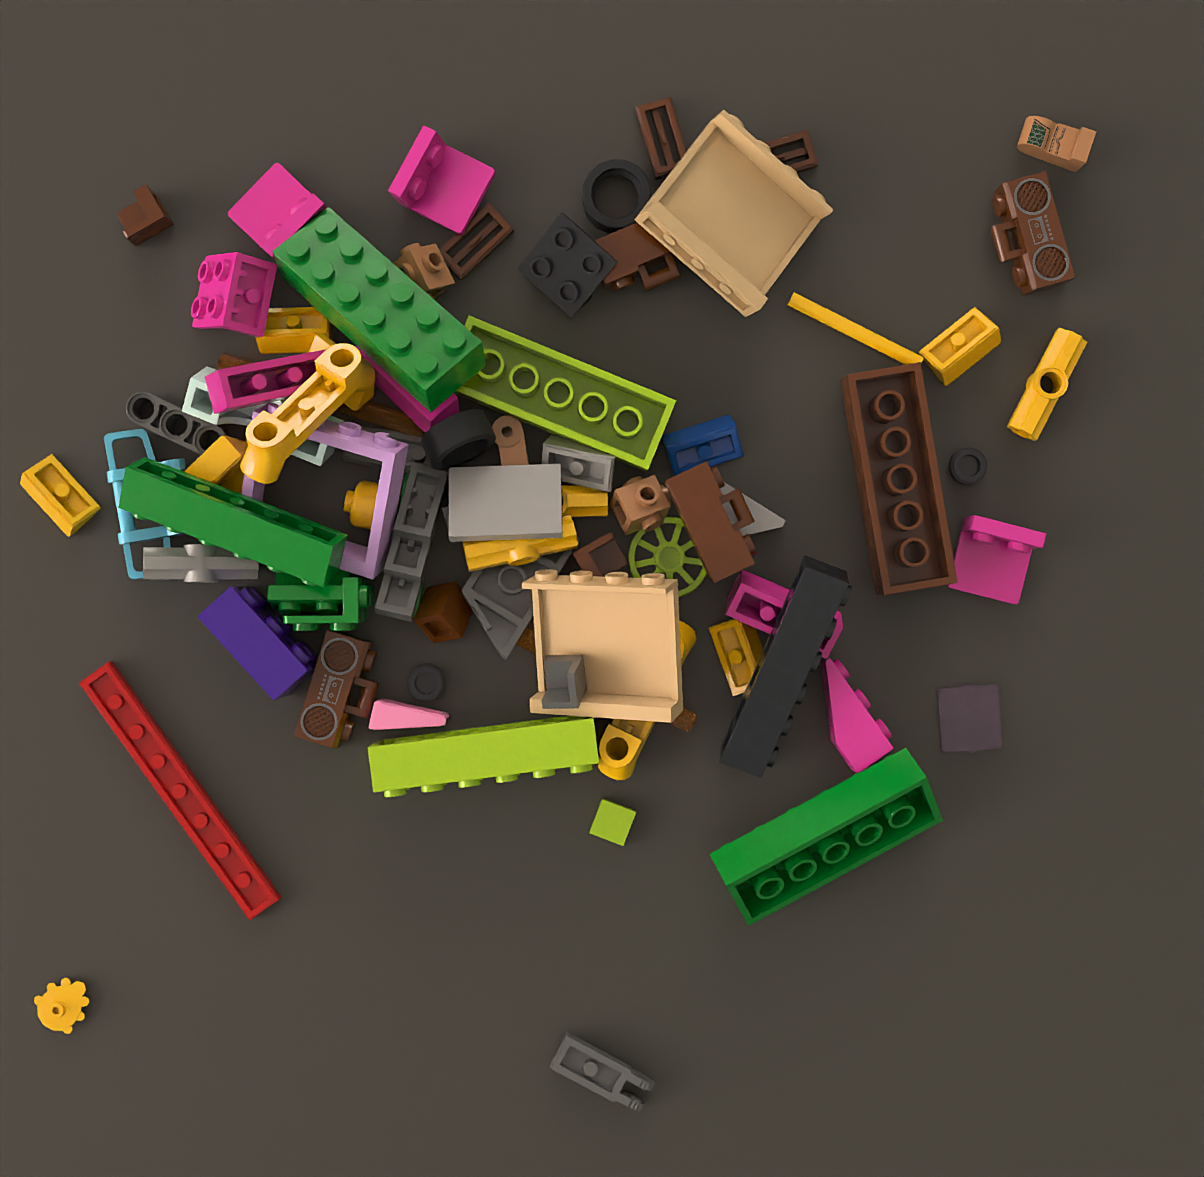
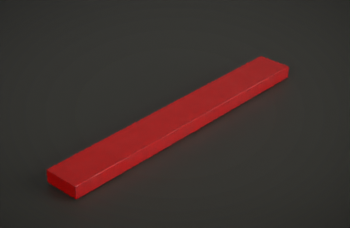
M112 661L107 662L79 682L82 689L249 921L277 902L282 896Z

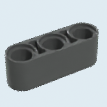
M137 392L127 400L126 414L131 421L200 455L207 450L206 441L211 434L219 433L220 437H232L224 428L182 412V408L153 394ZM152 401L154 413L150 418L143 419L140 413L141 407L144 403ZM185 417L188 423L187 430L182 435L177 436L173 430L174 423L178 418Z

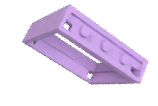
M269 402L253 411L252 420L263 410L272 414L281 405ZM326 419L307 439L383 461L368 547L346 541L340 565L341 570L374 579L384 570L391 546L409 444L389 438L390 433L377 432L374 434L361 430V426L356 423H337ZM244 474L242 494L262 502L265 484L259 483Z

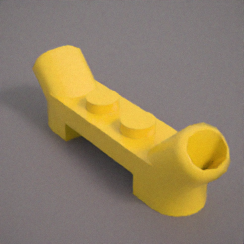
M339 343L328 348L315 360L316 372L272 414L263 410L250 422L245 433L248 447L240 464L241 470L246 476L262 484L276 482L286 459L354 392H364L372 387L375 380V370L370 362L361 357L360 351L355 346Z
M679 621L682 668L687 655L696 643L697 637L692 627ZM613 719L612 723L608 724L600 741L598 763L600 771L616 780L629 778L634 771L637 759L655 721Z

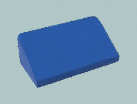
M725 415L662 436L673 476L706 461L709 467L744 456L737 427L731 415Z

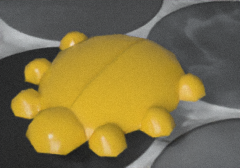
M68 978L61 980V986L49 983L47 985V992L44 993L43 997L38 995L34 999V1003L37 1005L38 1017L42 1024L52 1031H63L65 1034H70L73 1030L71 1025L76 1020L82 1021L85 1018V1013L81 1011V1007L89 1004V998L82 997L86 991L85 984L79 981L71 984Z

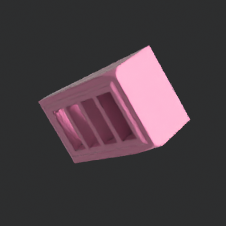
M380 698L374 702L369 729L440 727L448 723L450 715L448 712Z

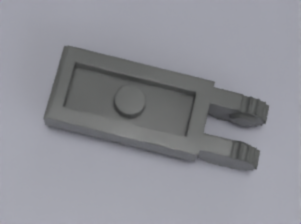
M568 1032L550 1063V1068L612 1102L618 1101L638 1112H641L645 1103L637 1095L622 1089L626 1080L646 1091H652L656 1084L650 1077L631 1069L630 1065Z

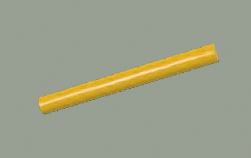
M795 292L787 304L905 365L922 363L924 357Z

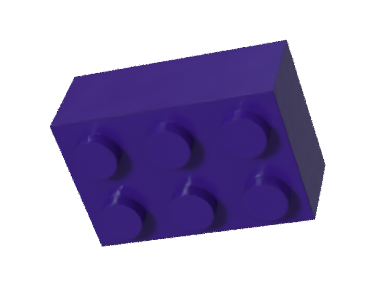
M230 586L197 617L273 701L288 696L314 672L316 666L314 660L318 657L317 654L306 642L302 641L299 644L290 634L293 628L290 624H283V617L280 614H277L275 617L265 607L268 603L267 599L255 587L249 589L247 586Z

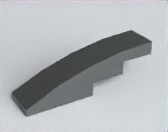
M412 464L393 528L394 536L384 567V577L375 605V614L412 622L440 514L448 472Z

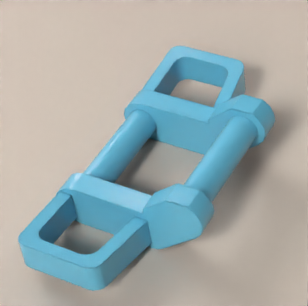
M144 429L108 433L104 436L110 470L106 472L108 483L113 485L121 533L117 534L119 545H123L128 576L133 580L143 579V571L138 572L134 568L130 544L163 539L164 547L171 548L170 537L185 534L171 532L165 526L136 530L132 513L118 508L125 468H116L113 443L118 440L140 438L144 443L148 458L156 461L148 434ZM184 458L159 462L180 471L186 470Z

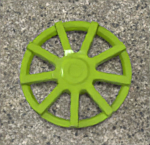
M666 517L664 523L676 524L672 540L667 542L661 528L658 527L654 530L660 544L658 547H655L640 539L646 532L644 529L639 530L630 544L628 554L629 568L633 578H641L636 568L648 565L656 566V570L653 573H666L667 579H673V573L678 572L690 585L678 591V597H682L695 590L702 583L707 573L700 559L684 555L685 551L694 546L692 541L690 540L682 546H679L677 543L684 526L681 518ZM637 545L649 550L654 556L650 559L635 562ZM683 564L702 566V570L695 581L683 569Z

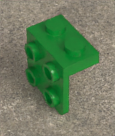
M339 569L338 575L324 587L307 585L301 581V578L288 573L276 572L275 585H268L267 600L275 612L283 615H298L301 612L335 615L338 612H343V578H351V573Z
M343 578V614L283 616V624H293V631L321 630V623H330L331 631L358 629V623L367 622V608L373 607V585H367V578Z

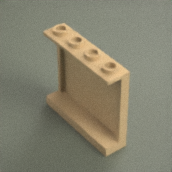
M723 110L708 123L634 220L743 316L747 317L762 308L768 300L765 295L819 221L830 215L833 209L826 203L822 194L810 189L799 179L797 172L792 167L783 164L777 159L766 143L754 138L737 117Z
M545 569L536 571L533 577L522 583V589H532L538 692L530 698V713L672 723L683 711L678 579H665L664 574L661 573L644 574L641 578H628V573L611 572L605 574V577L593 576L591 571H574L570 575H557V570ZM547 655H583L587 690L579 708H542L541 700L547 690L544 660Z

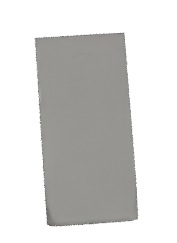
M550 435L543 443L541 464H561V482L606 492L612 491L615 456L554 435Z

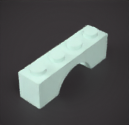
M207 366L190 378L182 412L215 425L240 424L248 426L252 421L253 411L266 405L262 404L214 414L205 376L217 370ZM281 400V401H276V402H271V403H275V404L281 405V404L284 403L286 400ZM331 415L327 418V420L337 423L344 422V420ZM306 439L291 455L322 466L334 453L335 447Z

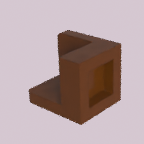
M146 184L133 191L138 201L117 213L120 222L125 228L123 234L135 246L174 225L156 193Z
M612 532L573 553L582 571H591L593 576L605 577V574L615 572L627 565V560L615 541Z
M455 581L428 587L413 618L416 625L433 643L462 638L473 612L461 594V587Z

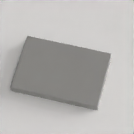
M561 464L449 467L450 542L563 538Z

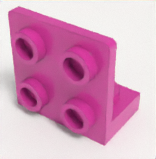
M423 125L388 192L403 207L458 235H463L491 185L496 171L492 167L446 145L436 131Z
M275 163L228 211V216L274 259L273 250L327 207L314 193L311 194L282 165Z
M239 252L206 256L198 271L200 288L198 296L194 299L191 307L192 327L198 329L224 328L254 337H263L277 264Z
M977 515L964 517L954 554L958 583L948 584L947 587L1010 604H1018L1032 549L1043 548L1047 533Z

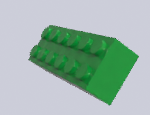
M330 207L323 210L272 251L280 276L430 413L486 366L482 341Z
M904 748L862 772L854 774L851 778L838 785L822 791L819 795L803 804L789 809L786 813L766 824L756 827L753 831L723 845L720 849L710 853V856L747 925L750 926L942 822L943 819L926 775L909 751Z

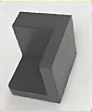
M547 655L544 660L547 690L541 700L542 708H579L587 690L583 655Z

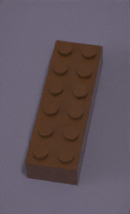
M921 362L847 374L840 382L876 595H888L958 583Z

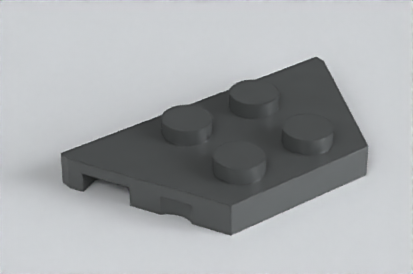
M574 549L540 556L539 560L524 565L509 566L507 563L473 571L461 591L462 596L501 657L505 660L508 659L534 616L532 589H522V583L533 577L535 572L539 570H557V575H559Z

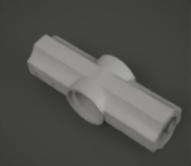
M189 544L184 545V548L143 547V580H184L186 583L218 582V580L258 579L259 562L252 559H240L234 556L233 552L218 548V546Z

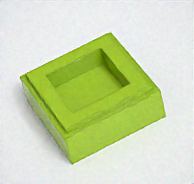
M602 797L589 833L624 846L635 818L636 810Z

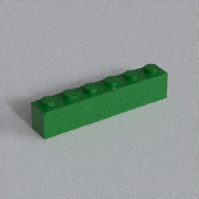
M146 457L125 467L118 508L131 512L135 518L151 520L164 525L171 532L185 533L198 538L204 545L218 546L229 550L240 559H252L265 564L271 571L301 578L303 583L310 586L324 587L338 575L347 534Z

